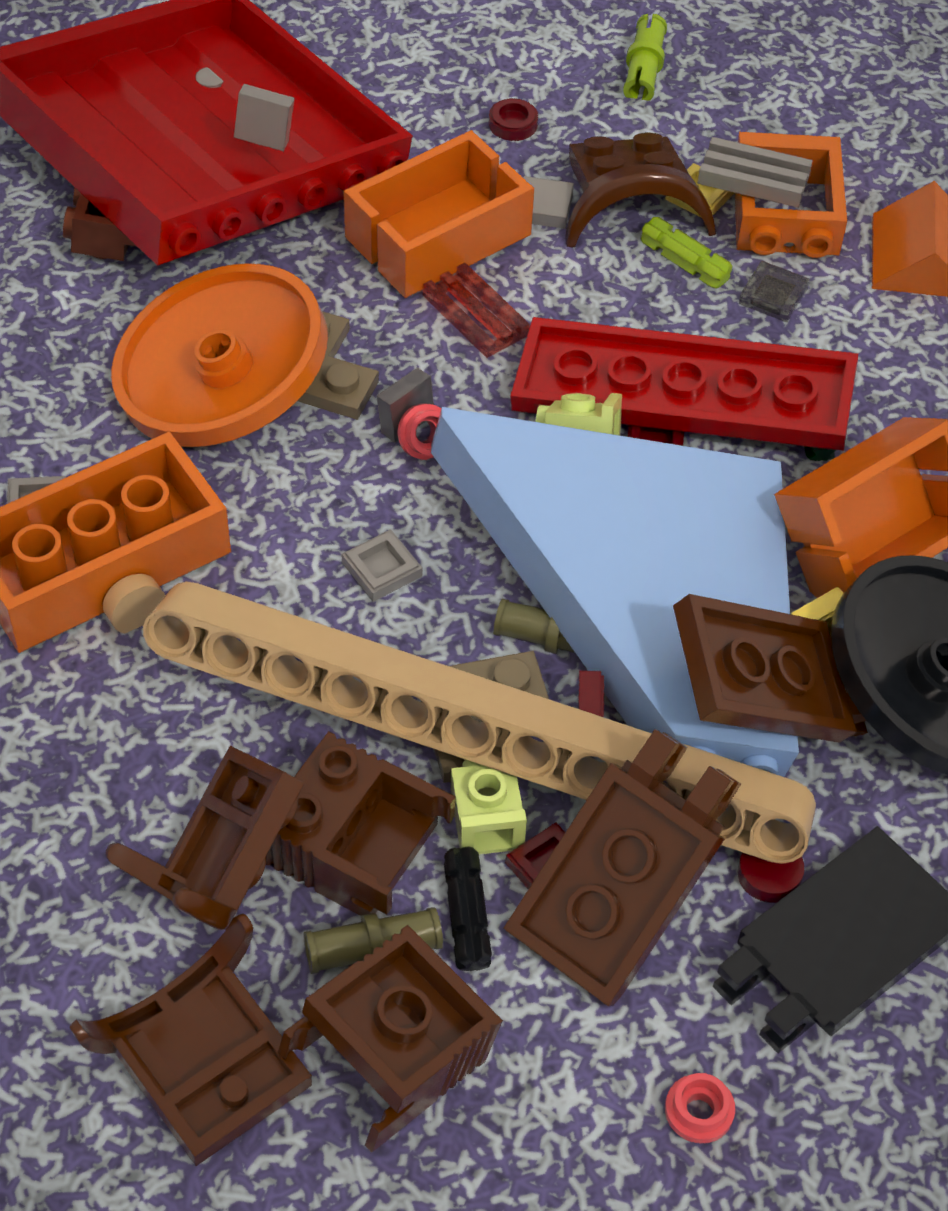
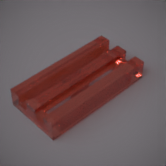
M466 263L457 266V272L454 276L449 271L440 275V283L437 285L432 280L423 284V296L486 358L528 335L530 324ZM449 291L479 322H481L497 338V340L494 341L480 326H478L446 294V292Z

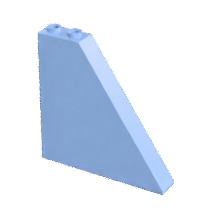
M442 407L431 445V454L550 618L554 619L561 634L587 670L601 671V675H604V693L626 724L649 733L657 729L662 733L669 734L683 744L785 777L799 753L798 736L700 721L673 609L674 604L688 594L790 614L785 523L774 496L775 493L783 489L781 462Z

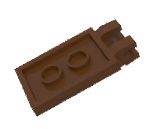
M688 594L673 605L700 721L838 743L848 737L868 733L865 724L866 719L859 712L848 693H846L838 673L827 622Z
M654 729L633 762L626 760L622 767L610 763L503 928L607 1006H614L624 994L725 840V838L720 836L725 826L716 821V819L724 813L741 786L740 782L721 769L709 766L688 798L684 799L662 782L672 774L688 747L669 734L662 733L657 729Z

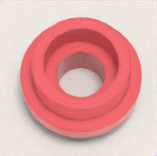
M422 403L412 406L402 415L398 424L397 434L401 447L408 455L420 460L433 458L431 445L442 408L433 404ZM426 421L430 425L431 432L428 439L421 442L417 438L416 429L421 422Z
M695 1073L680 1078L672 1085L665 1102V1115L670 1127L683 1139L694 1143H710L722 1138L729 1131L735 1116V1102L730 1090L721 1080L710 1074ZM694 1100L704 1101L711 1107L713 1114L707 1119L696 1118L688 1112L687 1105Z

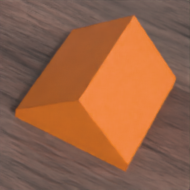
M935 181L873 214L872 289L948 297V194Z

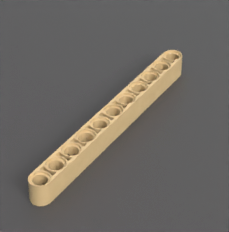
M194 582L178 583L171 588L148 615L143 625V636L147 645L157 655L165 659L585 800L588 799L610 763L622 767L626 760L633 762L652 734ZM353 676L360 679L362 682L354 679ZM412 696L420 699L422 702L415 700ZM471 716H475L483 722H479L473 719ZM531 736L537 737L543 740V742H539L533 739ZM684 744L688 747L672 774L665 780L667 783L662 782L684 799L688 798L709 766L721 769L741 783L724 813L716 819V821L725 826L720 836L725 838L721 844L722 846L781 864L793 862L804 854L808 847L816 809L814 796L806 786L795 780ZM591 756L598 757L605 762H599L593 759ZM776 819H784L790 823H783Z

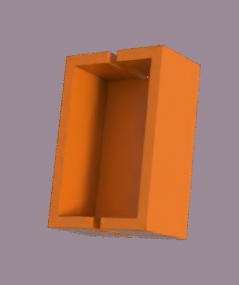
M470 130L344 190L345 238L371 264L378 262L379 273L404 298H407L530 236L532 230L534 187L507 162L499 165V155L477 134Z
M903 417L774 494L791 542H799L804 545L803 548L795 553L809 591L816 598L836 587H839L844 593L866 569L879 561L891 557L909 555L932 558L948 548V476L921 475L919 469L948 471V419Z

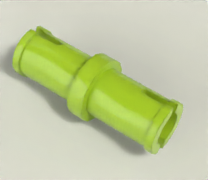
M648 14L642 15L637 21L635 40L628 48L626 63L629 69L623 93L627 98L637 99L641 86H644L642 100L650 101L654 96L656 76L664 65L665 53L662 46L667 32L666 20L658 14L652 15L650 28H647Z

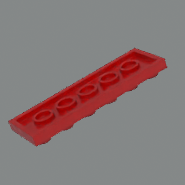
M533 317L510 395L511 410L537 414L539 405L551 406L555 400H561V396L565 394H589L595 396V403H604L611 393L622 394L621 424L844 451L859 353Z

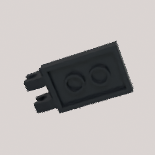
M877 826L743 928L737 941L741 948L719 965L717 973L721 977L714 981L713 988L730 1005H733L766 977L770 976L788 994L784 1000L766 1014L764 1021L767 1025L761 1029L759 1034L778 1054L815 1023L831 1037L948 940V891Z

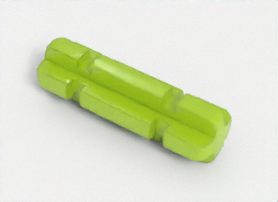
M653 217L643 226L642 243L654 251L659 248L662 249V256L692 275L696 273L701 274L699 280L710 287L717 289L731 277L730 273L733 266L728 260L717 253L710 256L711 249L679 229H675L673 232V225L664 219Z

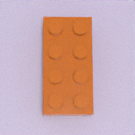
M170 431L0 507V625L18 653L103 614V601L107 592L116 582L124 577L133 574H146L151 576L160 587L231 553L227 508Z

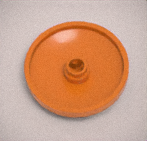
M245 263L221 266L198 273L175 284L157 296L128 326L113 357L111 380L114 394L131 423L139 431L152 439L169 431L182 447L210 446L238 439L274 421L294 405L312 384L321 368L327 350L328 331L326 320L310 288L300 278L284 269L264 264Z

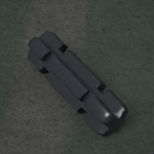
M469 846L461 849L451 848L444 855V870L448 885L447 895L452 937L455 943V963L461 971L486 969L490 967L492 951L490 936L487 933L488 921L483 882L480 879L479 853L476 849Z

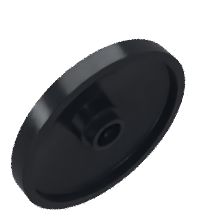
M915 555L891 557L879 561L866 569L841 596L833 615L831 627L834 660L848 695L862 716L876 732L908 758L931 770L948 775V562Z

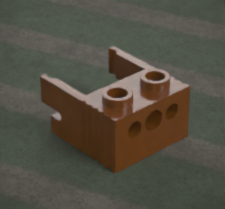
M328 731L294 776L304 782L298 795L297 809L291 821L278 832L266 855V865H273L277 871L283 870L286 876H294V880L297 882L304 881L306 887H314L315 892L360 916L377 913L378 910L387 915L392 909V889L437 826L438 816L444 817L449 824L455 817V796L384 759L377 760L374 754L367 755L364 749L357 750L355 744H346L345 739H336V735Z
M406 925L401 929L400 934L395 933L392 935L391 941H384L382 947H376L373 949L372 954H366L363 961H356L305 999L302 1010L304 1017L284 1031L278 1053L284 1059H287L290 1051H303L324 1036L390 1105V1107L384 1110L380 1123L372 1124L365 1146L372 1153L435 1103L439 1095H445L448 1088L455 1087L457 1081H462L465 1079L466 1074H471L476 1066L480 1067L486 1062L503 1020L409 925Z

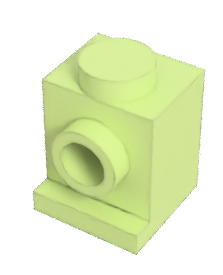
M611 393L604 403H595V396L589 394H565L561 396V400H555L551 406L539 405L536 422L620 436L622 394Z
M465 760L462 763V767L451 768V795L455 796V822L460 849L469 846L476 849L479 854L513 851L525 843L527 819L525 809L522 807L517 776L469 760Z

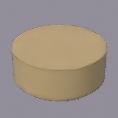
M133 574L122 578L109 589L103 601V611L114 628L126 634L144 625L146 618L164 598L165 593L151 576Z

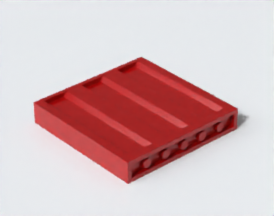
M169 0L0 47V117L157 266L343 200L344 190L397 166L409 158L412 134L250 0ZM208 67L223 80L221 87L217 88L202 86L196 81V73L200 69ZM244 84L295 98L289 142L284 151L234 138L238 95Z

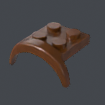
M640 133L635 135L633 139L613 141L608 137L595 136L585 139L584 143L569 144V158L572 170L583 194L575 205L566 228L565 240L567 247L573 248L576 246L577 240L585 226L601 210L619 200L643 194L665 195L681 200L701 216L708 235H716L715 222L710 206L699 186L689 175L668 137H663L657 133Z
M229 746L165 866L117 842L107 847L105 852L106 858L113 865L173 901L175 908L215 929L226 930L240 908L248 889H251L260 880L266 866V855L278 832L293 818L298 805V795L304 782L241 750Z
M245 914L233 917L225 932L197 962L153 995L112 1016L94 1021H80L76 1019L70 1025L71 1032L83 1048L94 1053L116 1054L195 1166L205 1161L312 1086V1075L293 1050L288 1053L287 1059H284L278 1053L282 1040L281 1034L233 973L244 957L253 937V925Z

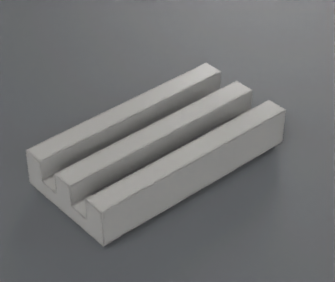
M712 137L709 150L706 151L704 163L701 164L697 184L799 208L813 160Z

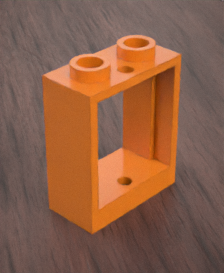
M739 132L738 143L813 160L807 183L824 184L826 211L755 208V197L735 193L737 250L753 251L759 255H770L775 252L803 253L812 258L840 255L847 225L840 137ZM786 243H793V244H794L793 246H789V247L784 246V244H786Z

